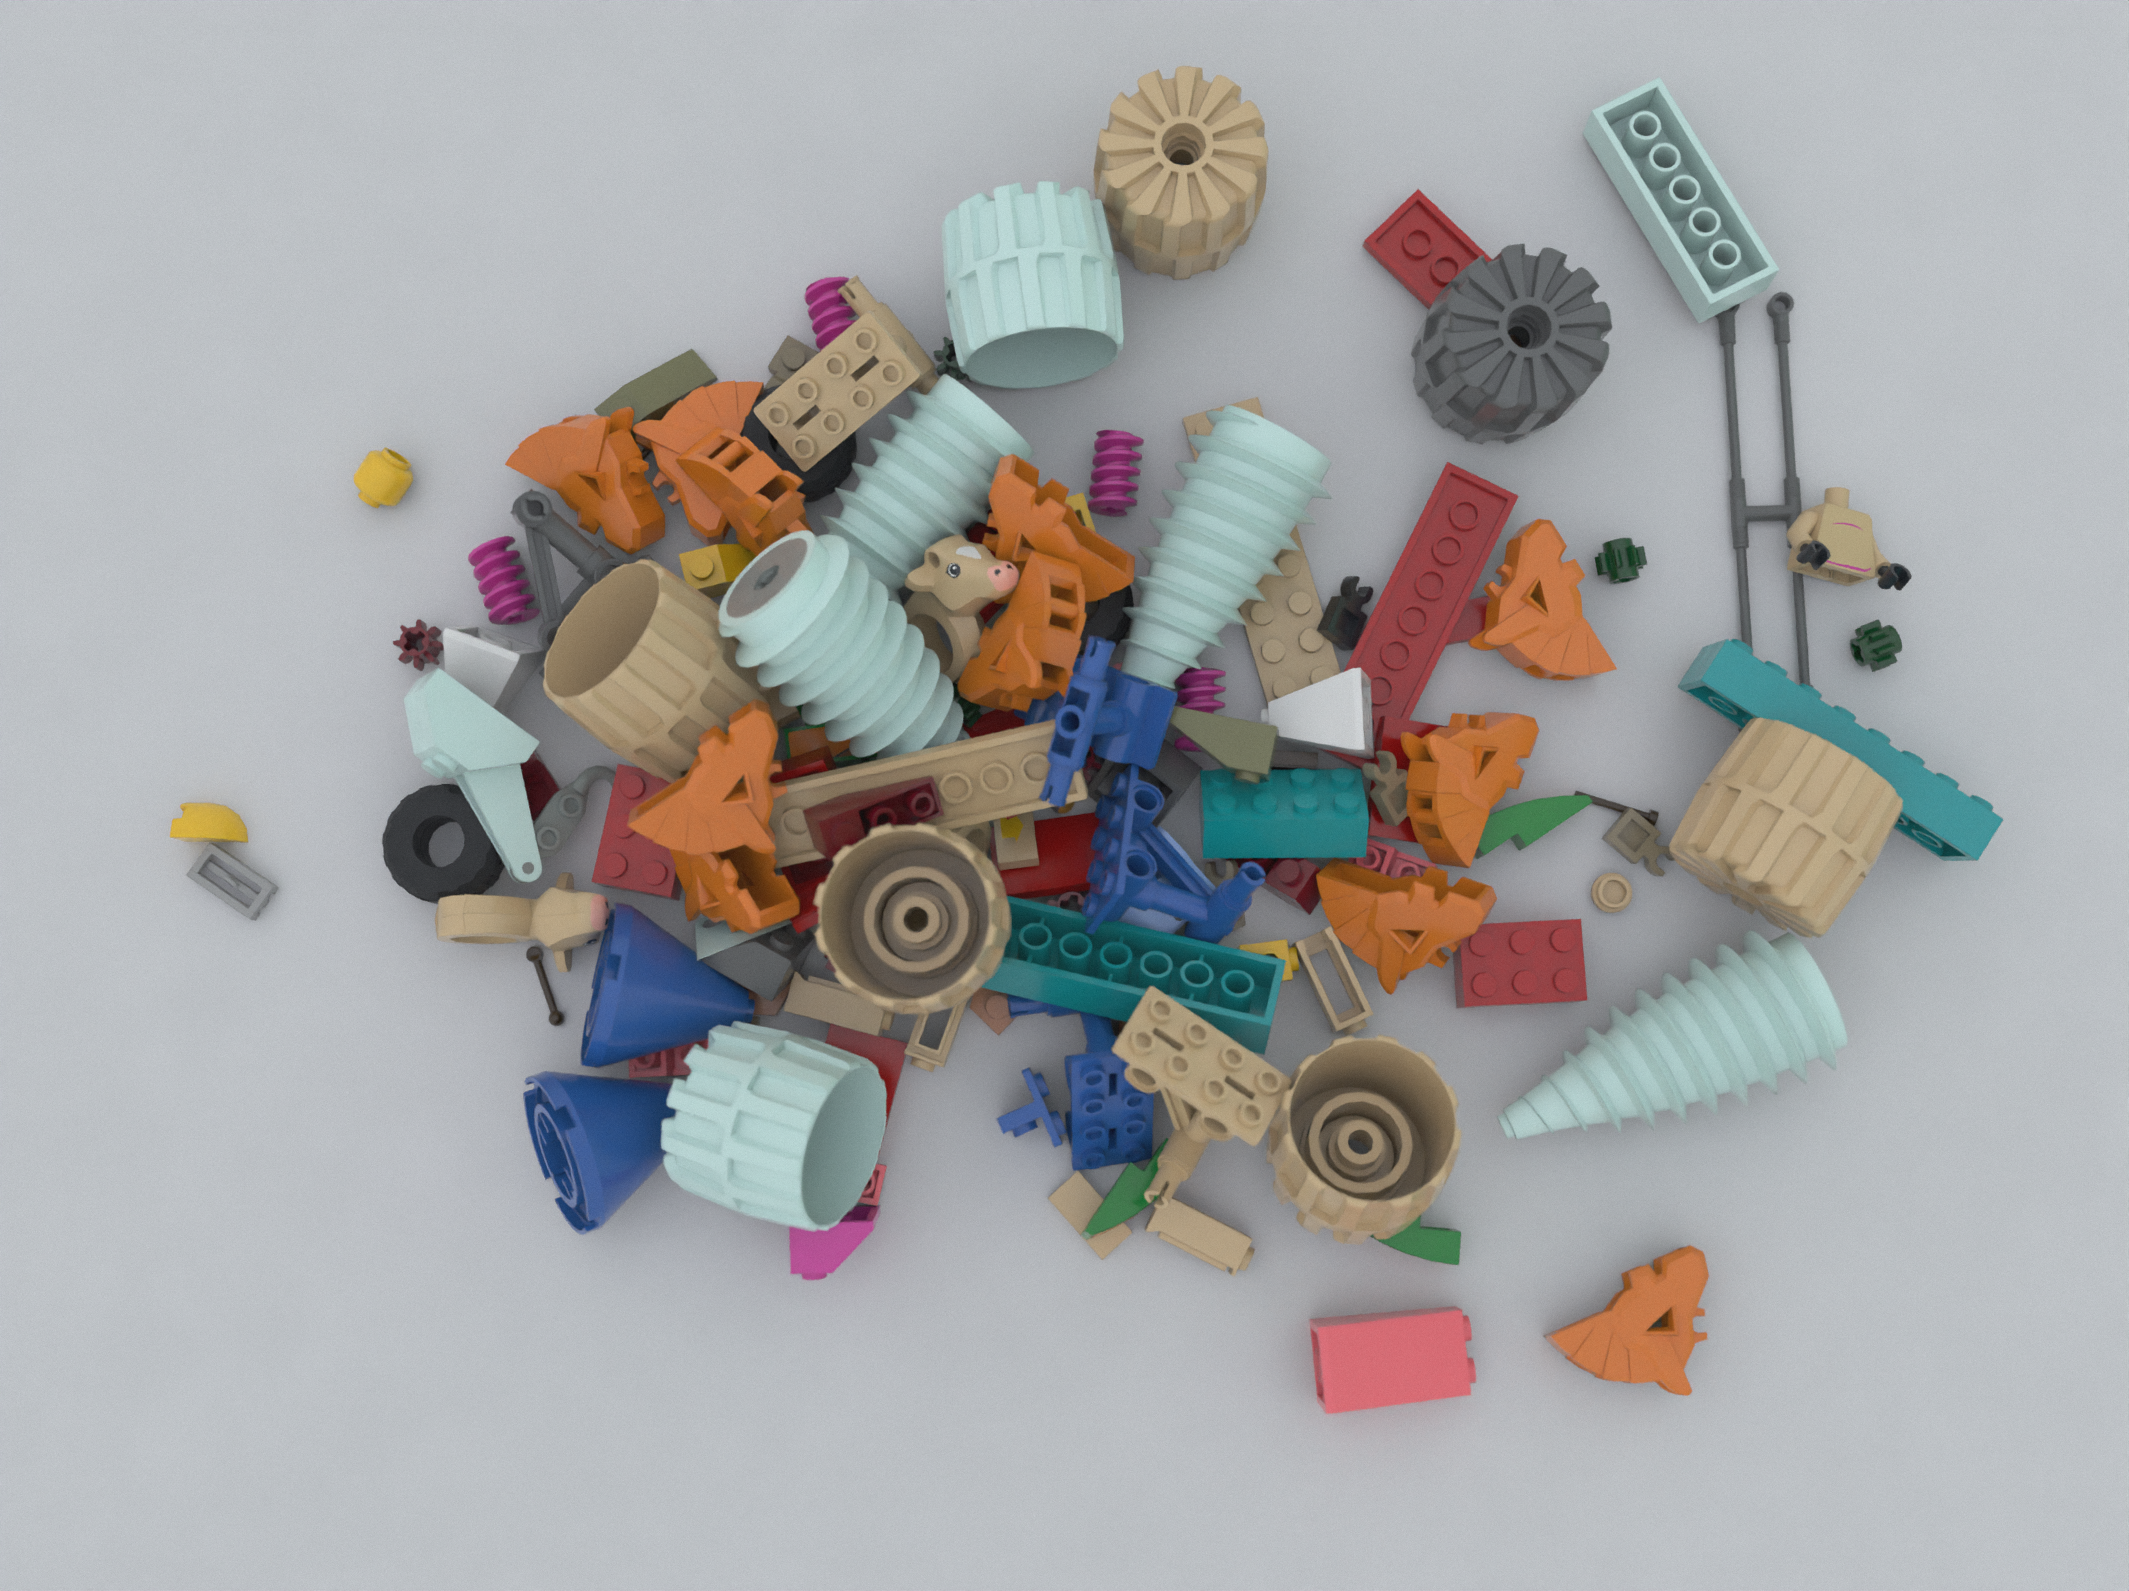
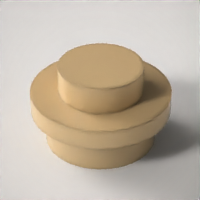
M1606 873L1594 881L1591 888V898L1596 907L1601 911L1616 913L1624 910L1631 902L1632 888L1629 881L1622 875Z

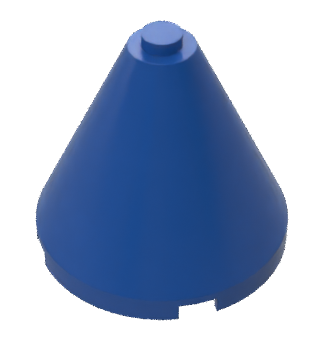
M614 902L613 907L615 909L610 911L609 924L607 929L604 930L593 976L589 1011L586 1012L583 1029L580 1065L601 1068L708 1039L709 1030L719 1024L731 1027L734 1021L751 1023L755 1000L749 999V991L709 967L701 959L697 960V953L632 905Z
M543 1071L529 1076L524 1082L526 1085L534 1083V1089L523 1093L526 1120L545 1180L552 1178L561 1197L555 1199V1202L568 1224L578 1234L585 1235L600 1229L663 1163V1158L667 1151L661 1147L662 1121L675 1116L677 1111L667 1106V1098L673 1083Z

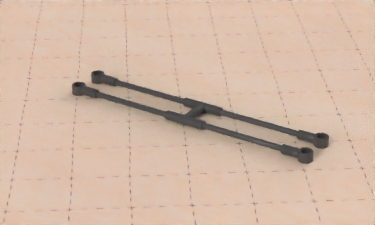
M1785 292L1776 293L1766 306L1767 313L1773 318L1774 343L1778 345L1786 478L1783 480L1785 505H1746L1745 479L1742 478L1733 347L1736 344L1735 314L1739 309L1740 303L1731 307L1730 312L1723 311L1715 315L1719 319L1720 345L1724 349L1732 477L1729 480L1733 549L1736 550L1741 637L1742 642L1751 648L1752 633L1746 549L1749 548L1748 522L1786 521L1788 531L1802 512L1800 478L1796 477L1788 344L1790 343L1789 313L1794 307V301L1791 295ZM1775 301L1782 302L1785 305V310L1777 309ZM1787 541V543H1788V548L1791 549L1792 546H1791V544L1789 543V541ZM1792 571L1800 683L1813 687V685H1810L1803 574Z

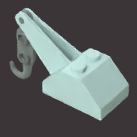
M440 668L419 678L404 697L414 755L423 761L421 766L429 774L439 779H442L443 776L447 779L455 778L503 861L510 877L517 883L524 884L537 880L542 872V858L554 856L562 849L586 812L589 789L594 781L604 779L613 787L616 774L613 770L606 766L589 767L575 781L554 793L535 822L532 823L520 764L527 762L540 741Z

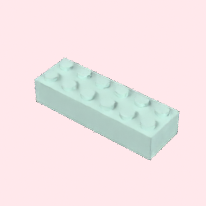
M1659 77L1592 110L1583 135L1698 324L1767 290L1777 275L1779 268L1661 78Z

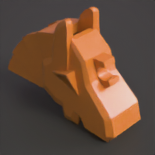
M734 380L716 383L707 387L701 386L693 390L682 401L679 400L661 421L646 420L633 426L637 444L654 452L659 472L653 480L652 486L657 491L663 485H670L674 489L673 494L667 497L668 502L672 506L681 502L691 533L707 546L723 544L731 525L720 507L682 468L676 459L715 427L724 430L728 428L740 435L746 416L749 415L758 396L763 393L764 382L745 381L735 383ZM722 445L707 458L712 460L724 450ZM736 462L733 463L727 470L732 472L738 467V464Z
M631 407L618 409L610 417L592 414L569 416L556 425H549L538 429V432L522 441L518 445L519 448L511 454L505 465L552 490H556L568 507L577 512L578 527L595 535L599 527L602 526L605 541L630 555L665 537V514L644 475V471L649 469L648 462L643 461L642 453L631 435L634 410Z
M715 427L676 459L682 468L720 507L730 525L736 530L738 542L747 551H752L756 557L770 545L791 533L806 530L814 534L806 519V510L803 506L806 495L797 491L804 481L789 471H782L763 450L760 452L745 436L741 437L728 428L724 430ZM722 445L724 450L712 460L707 458ZM736 462L738 464V467L732 472L727 470L733 463Z
M1015 454L999 459L988 496L993 513H989L987 526L996 528L999 533L995 535L985 533L982 544L996 552L995 558L997 560L1012 563L1018 569L1019 580L1033 550L1080 566L1082 585H1085V603L1108 597L1110 593L1116 592L1134 581L1135 556L1088 527L1082 526L1073 508L1065 503L1069 488L1053 478L1044 486H1040L1038 484L1040 470ZM1050 584L1051 597L1056 598L1060 587ZM1014 591L994 600V602L997 604L1009 603Z
M1536 519L1521 527L1507 542L1504 564L1498 566L1495 571L1502 577L1500 586L1490 581L1483 587L1490 597L1487 603L1485 629L1472 637L1468 644L1471 648L1481 651L1496 649L1516 668L1520 667L1527 674L1539 680L1544 678L1554 681H1572L1616 670L1617 668L1582 614L1581 594L1576 586L1586 575L1575 559L1562 563L1560 558L1567 545L1551 520Z
M1032 550L1009 602L1008 609L995 621L992 629L984 627L977 643L981 653L979 657L970 658L958 681V691L962 698L972 703L1006 712L1012 709L1028 712L1033 698L1044 701L1057 691L1063 697L1065 696L1082 642L1080 637L1087 615L1084 613L1085 585H1082V575L1078 564ZM1050 584L1060 587L1056 598L1051 597Z
M754 699L729 716L730 726H728V734L724 733L717 725H714L699 735L698 738L701 743L697 747L699 754L694 758L686 776L679 778L630 810L627 826L637 833L652 839L653 843L669 849L684 851L686 854L699 855L713 851L719 853L744 844L757 852L774 853L776 851V845L773 842L775 840V832L768 821L774 805V799L787 793L786 781L775 784L769 778L772 773L782 771L781 761L772 760L778 739V725L769 703ZM743 776V783L737 784V782Z
M1487 712L1484 715H1469V717L1468 714L1452 713L1448 728L1439 727L1423 738H1419L1409 732L1401 733L1404 753L1410 759L1406 781V790H1408L1407 816L1411 819L1412 828L1418 843L1422 844L1425 853L1432 863L1463 868L1471 867L1490 809L1504 796L1507 788L1519 789L1525 771L1517 764L1519 758H1530L1540 731L1535 718L1518 713Z
M746 844L719 853L713 851L699 855L686 854L684 851L669 849L676 864L674 868L686 894L684 903L688 922L697 919L702 914L714 923L726 920L731 932L743 930L753 934L787 921L799 914L800 899L786 876L775 874L774 869L777 861L772 853L754 851Z
M1333 858L1316 875L1319 893L1322 898L1321 905L1334 929L1333 933L1341 942L1353 950V954L1377 968L1378 980L1386 993L1390 995L1395 992L1399 980H1404L1409 972L1424 967L1427 962L1443 968L1450 957L1442 952L1441 947H1447L1454 953L1462 943L1460 939L1475 934L1497 901L1492 886L1463 876L1454 886L1448 885V872L1432 866L1427 867L1422 877L1408 875L1391 878L1388 875Z
M1692 1245L1684 1246L1653 1259V1269L1649 1264L1621 1273L1624 1289L1615 1293L1602 1312H1597L1544 1335L1545 1339L1556 1350L1566 1356L1565 1359L1578 1368L1595 1375V1378L1623 1383L1655 1381L1660 1388L1669 1393L1684 1396L1690 1395L1692 1388L1685 1375L1684 1368L1695 1343L1708 1339L1707 1332L1697 1333L1693 1330V1318L1705 1316V1309L1697 1307L1709 1278L1704 1252ZM1661 1317V1327L1649 1328Z

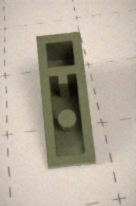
M690 349L623 385L597 406L594 411L598 416L610 417L618 409L631 407L634 410L631 435L636 442V434L633 432L634 425L646 420L661 421L679 400L682 401L693 390L701 386H710L717 380V377L697 353Z
M1174 706L1169 726L1228 772L1236 774L1235 780L1249 784H1259L1260 779L1270 780L1279 738L1278 726Z

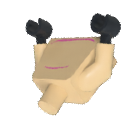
M1827 488L1825 490L1824 503L1802 511L1787 531L1786 537L1792 546L1787 570L1844 586H1852L1876 577L1879 578L1878 586L1885 590L1891 589L1894 586L1896 590L1901 591L1911 579V573L1906 567L1898 563L1891 564L1880 553L1873 536L1871 517L1868 514L1848 509L1850 491L1846 488Z

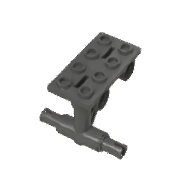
M531 489L515 500L510 513L517 524L525 529L544 622L538 629L537 639L540 646L548 652L550 649V645L547 642L549 630L561 625L581 597L601 580V572L606 566H612L616 569L625 563L614 558L601 545L598 547L594 546L552 509L551 502L546 495ZM550 545L578 568L576 572L584 578L562 604ZM642 555L636 562H638L640 559L653 561L654 559L651 558L649 555ZM543 667V669L539 672V674H540L543 678H544V674H545V669H544V667Z

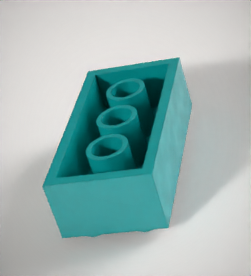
M1298 768L1295 770H1272L1270 780L1260 779L1259 784L1235 780L1236 774L1230 773L1226 769L1200 770L1199 817L1203 858L1366 857L1369 815L1361 769L1309 770Z

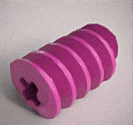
M848 277L823 278L811 283L806 288L804 299L809 306L808 315L813 320L812 330L817 335L815 343L821 350L856 321H849V319L857 314L851 306H845L848 302L837 292L850 280Z
M1101 430L1096 433L1099 438L1094 442V449L1097 453L1093 456L1092 464L1096 468L1091 471V480L1094 484L1089 487V495L1094 499L1088 501V509L1090 512L1098 515L1123 517L1128 514L1125 512V508L1137 506V500L1128 497L1127 493L1138 491L1139 485L1128 480L1129 477L1140 476L1141 470L1130 466V462L1142 460V454L1132 451V447L1142 446L1144 439L1125 431Z
M511 536L489 540L472 550L468 556L469 563L475 566L473 570L474 577L481 581L478 585V590L482 595H486L483 599L484 607L491 610L488 614V619L492 624L512 625L526 622L535 618L540 612L538 608L527 609L526 607L536 598L534 594L521 593L522 590L530 586V581L528 579L517 580L516 578L525 572L526 569L523 565L511 564V562L521 556L517 550L507 551L506 548L513 545L516 541Z
M1201 667V669L1187 668L1183 672L1184 674H1181L1175 680L1177 686L1184 688L1177 692L1178 697L1176 701L1185 704L1179 707L1214 714L1215 710L1225 707L1224 702L1214 699V695L1226 691V687L1214 684L1215 679L1226 676L1225 671ZM1180 737L1174 742V746L1179 750L1203 752L1185 737Z

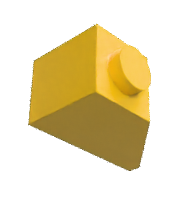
M716 544L679 554L685 582L709 598L725 595L739 574L756 558L752 551H747L741 544Z

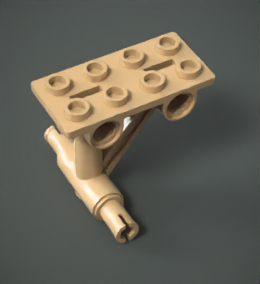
M857 275L845 283V286H842L837 292L843 296L860 318L754 408L756 416L803 472L814 466L908 387L914 389L916 387L921 394L927 395L939 380L934 373L936 371L934 366L936 365L917 343L913 334L905 328L886 303L884 304L882 301L878 303Z
M1153 986L1147 989L1112 1047L1113 1053L1129 1063L1124 1074L1132 1086L1146 1093H1155L1161 1089L1175 1128L1158 1157L1157 1165L1159 1170L1144 1193L1147 1202L1151 1203L1155 1195H1159L1153 1206L1160 1209L1168 1208L1170 1200L1180 1182H1184L1191 1177L1211 1138L1217 1141H1228L1234 1135H1237L1251 1146H1256L1261 1141L1278 1109L1283 1093L1288 1090L1291 1084V1079Z

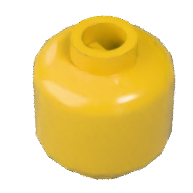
M386 447L382 451H370L353 476L354 484L360 490L358 497L374 508H379L381 504L386 506L397 505L413 483V473L410 470L411 463L399 453Z

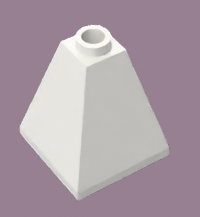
M476 624L445 627L443 633L445 673L501 714L506 711L546 654L543 648Z
M1352 668L1268 702V709H1262V724L1278 726V739L1365 759L1374 758L1371 679L1361 668Z

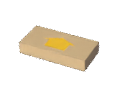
M1033 811L1022 813L1009 820L1006 817L993 820L999 871L1039 865Z

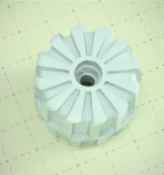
M1039 181L1035 193H1024L1021 183H1014L996 187L994 189V199L981 192L962 201L958 209H953L947 214L942 223L946 308L960 371L966 373L970 380L981 385H990L1002 389L1044 388L1091 376L1093 373L1108 367L1117 360L1118 352L1124 348L1119 272L1105 206L1100 199L1090 201L1089 190L1076 186L1064 194H1059L1060 182Z
M734 1021L731 1027L719 1024L709 1030L708 1048L705 1050L697 1044L693 1046L684 1059L691 1073L686 1081L674 1079L667 1098V1106L677 1110L675 1116L662 1121L661 1147L667 1151L663 1162L670 1179L690 1193L757 1219L807 1231H816L817 1229L829 1230L836 1226L861 1198V1194L869 1178L872 1176L878 1161L887 1120V1093L885 1082L878 1074V1067L861 1056L787 1031Z

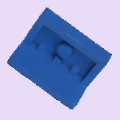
M1028 1067L1021 1072L1034 1102L996 1119L1003 1134L1012 1130L1014 1137H1018L1036 1129L1038 1125L1035 1119L1042 1117L1054 1147L1063 1144L1061 1135L1067 1133V1130L1058 1110L1050 1112L1044 1097L1051 1094L1042 1073L1038 1072L1033 1075L1031 1068Z

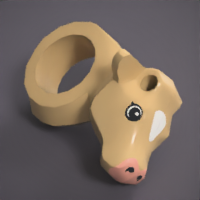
M960 534L946 537L925 550L924 564L910 572L904 580L906 587L915 591L903 607L906 612L907 623L913 624L920 629L924 638V647L932 649L937 654L940 661V673L947 675L952 683L959 681L970 658L979 657L981 653L977 643L986 626L979 612L993 600L1002 598L1014 591L1019 582L1018 569L1012 563L997 560L985 545L968 542ZM936 620L943 626L946 633L948 634L953 648V654L946 648V646L942 642L937 629Z
M562 872L557 879L556 886L547 889L538 899L470 894L440 898L435 916L437 939L449 943L480 945L539 940L553 951L559 972H570L572 967V949L598 943L601 931L607 929L610 915L608 899L600 894L574 890L573 874Z

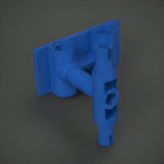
M1090 635L1088 637L1084 656L1078 654L1072 669L1073 675L1070 677L1064 697L1057 691L1044 701L1033 698L1028 712L1014 710L1015 716L1025 720V726L1055 719L1056 726L1046 755L1050 767L1042 793L1039 796V799L1044 802L1049 799V804L1063 807L1066 805V798L1074 773L1083 768L1089 746L1094 747V754L1110 761L1133 763L1146 769H1154L1178 694L1173 690L1108 666L1112 651L1116 645L1112 641L1106 642V639Z
M1129 763L1123 773L1118 772L1115 775L1110 792L1107 796L1101 795L1095 809V817L1099 818V825L1091 840L1090 847L1092 850H1095V855L1086 876V881L1091 883L1082 907V915L1086 916L1085 932L1094 934L1103 921H1118L1132 907L1142 911L1152 909L1188 921L1189 923L1184 930L1185 937L1219 944L1224 936H1228L1231 933L1235 923L1251 906L1252 894L1265 882V879H1263L1265 872L1256 863H1244L1233 879L1224 880L1213 892L1152 824L1163 808L1164 797L1152 784L1138 780L1139 766ZM1157 869L1173 886L1158 881L1157 877L1154 876Z
M1007 994L1011 1019L1039 1013H1046L1051 1018L1080 1014L1087 1041L1086 1053L1065 1056L1064 1060L1066 1080L1070 1093L1071 1110L1065 1112V1122L1071 1149L1072 1169L1074 1171L1097 1169L1103 1166L1130 1162L1137 1163L1142 1160L1151 1159L1154 1093H1146L1136 1089L1125 1078L1124 1072L1129 1063L1112 1052V1047L1118 1038L1114 1035L1110 1018Z

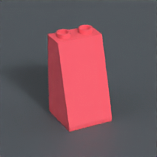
M1456 1306L1309 1319L1317 1402L1326 1414L1471 1395L1470 1383H1476V1370L1473 1358H1467L1465 1342L1471 1341V1325L1469 1317L1463 1316L1462 1310Z

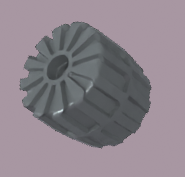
M1515 244L1504 247L1490 262H1486L1483 255L1454 277L1435 298L1426 315V319L1414 338L1411 356L1415 358L1416 375L1412 381L1417 396L1424 399L1433 413L1431 418L1443 429L1448 427L1465 436L1466 441L1482 445L1492 440H1503L1506 444L1523 440L1567 414L1601 374L1609 357V344L1602 340L1612 330L1611 314L1606 302H1594L1592 294L1598 289L1599 284L1589 271L1579 267L1574 272H1571L1564 266L1567 254L1553 248H1543L1538 256L1525 254V244ZM1509 335L1516 336L1521 342V347L1516 345Z

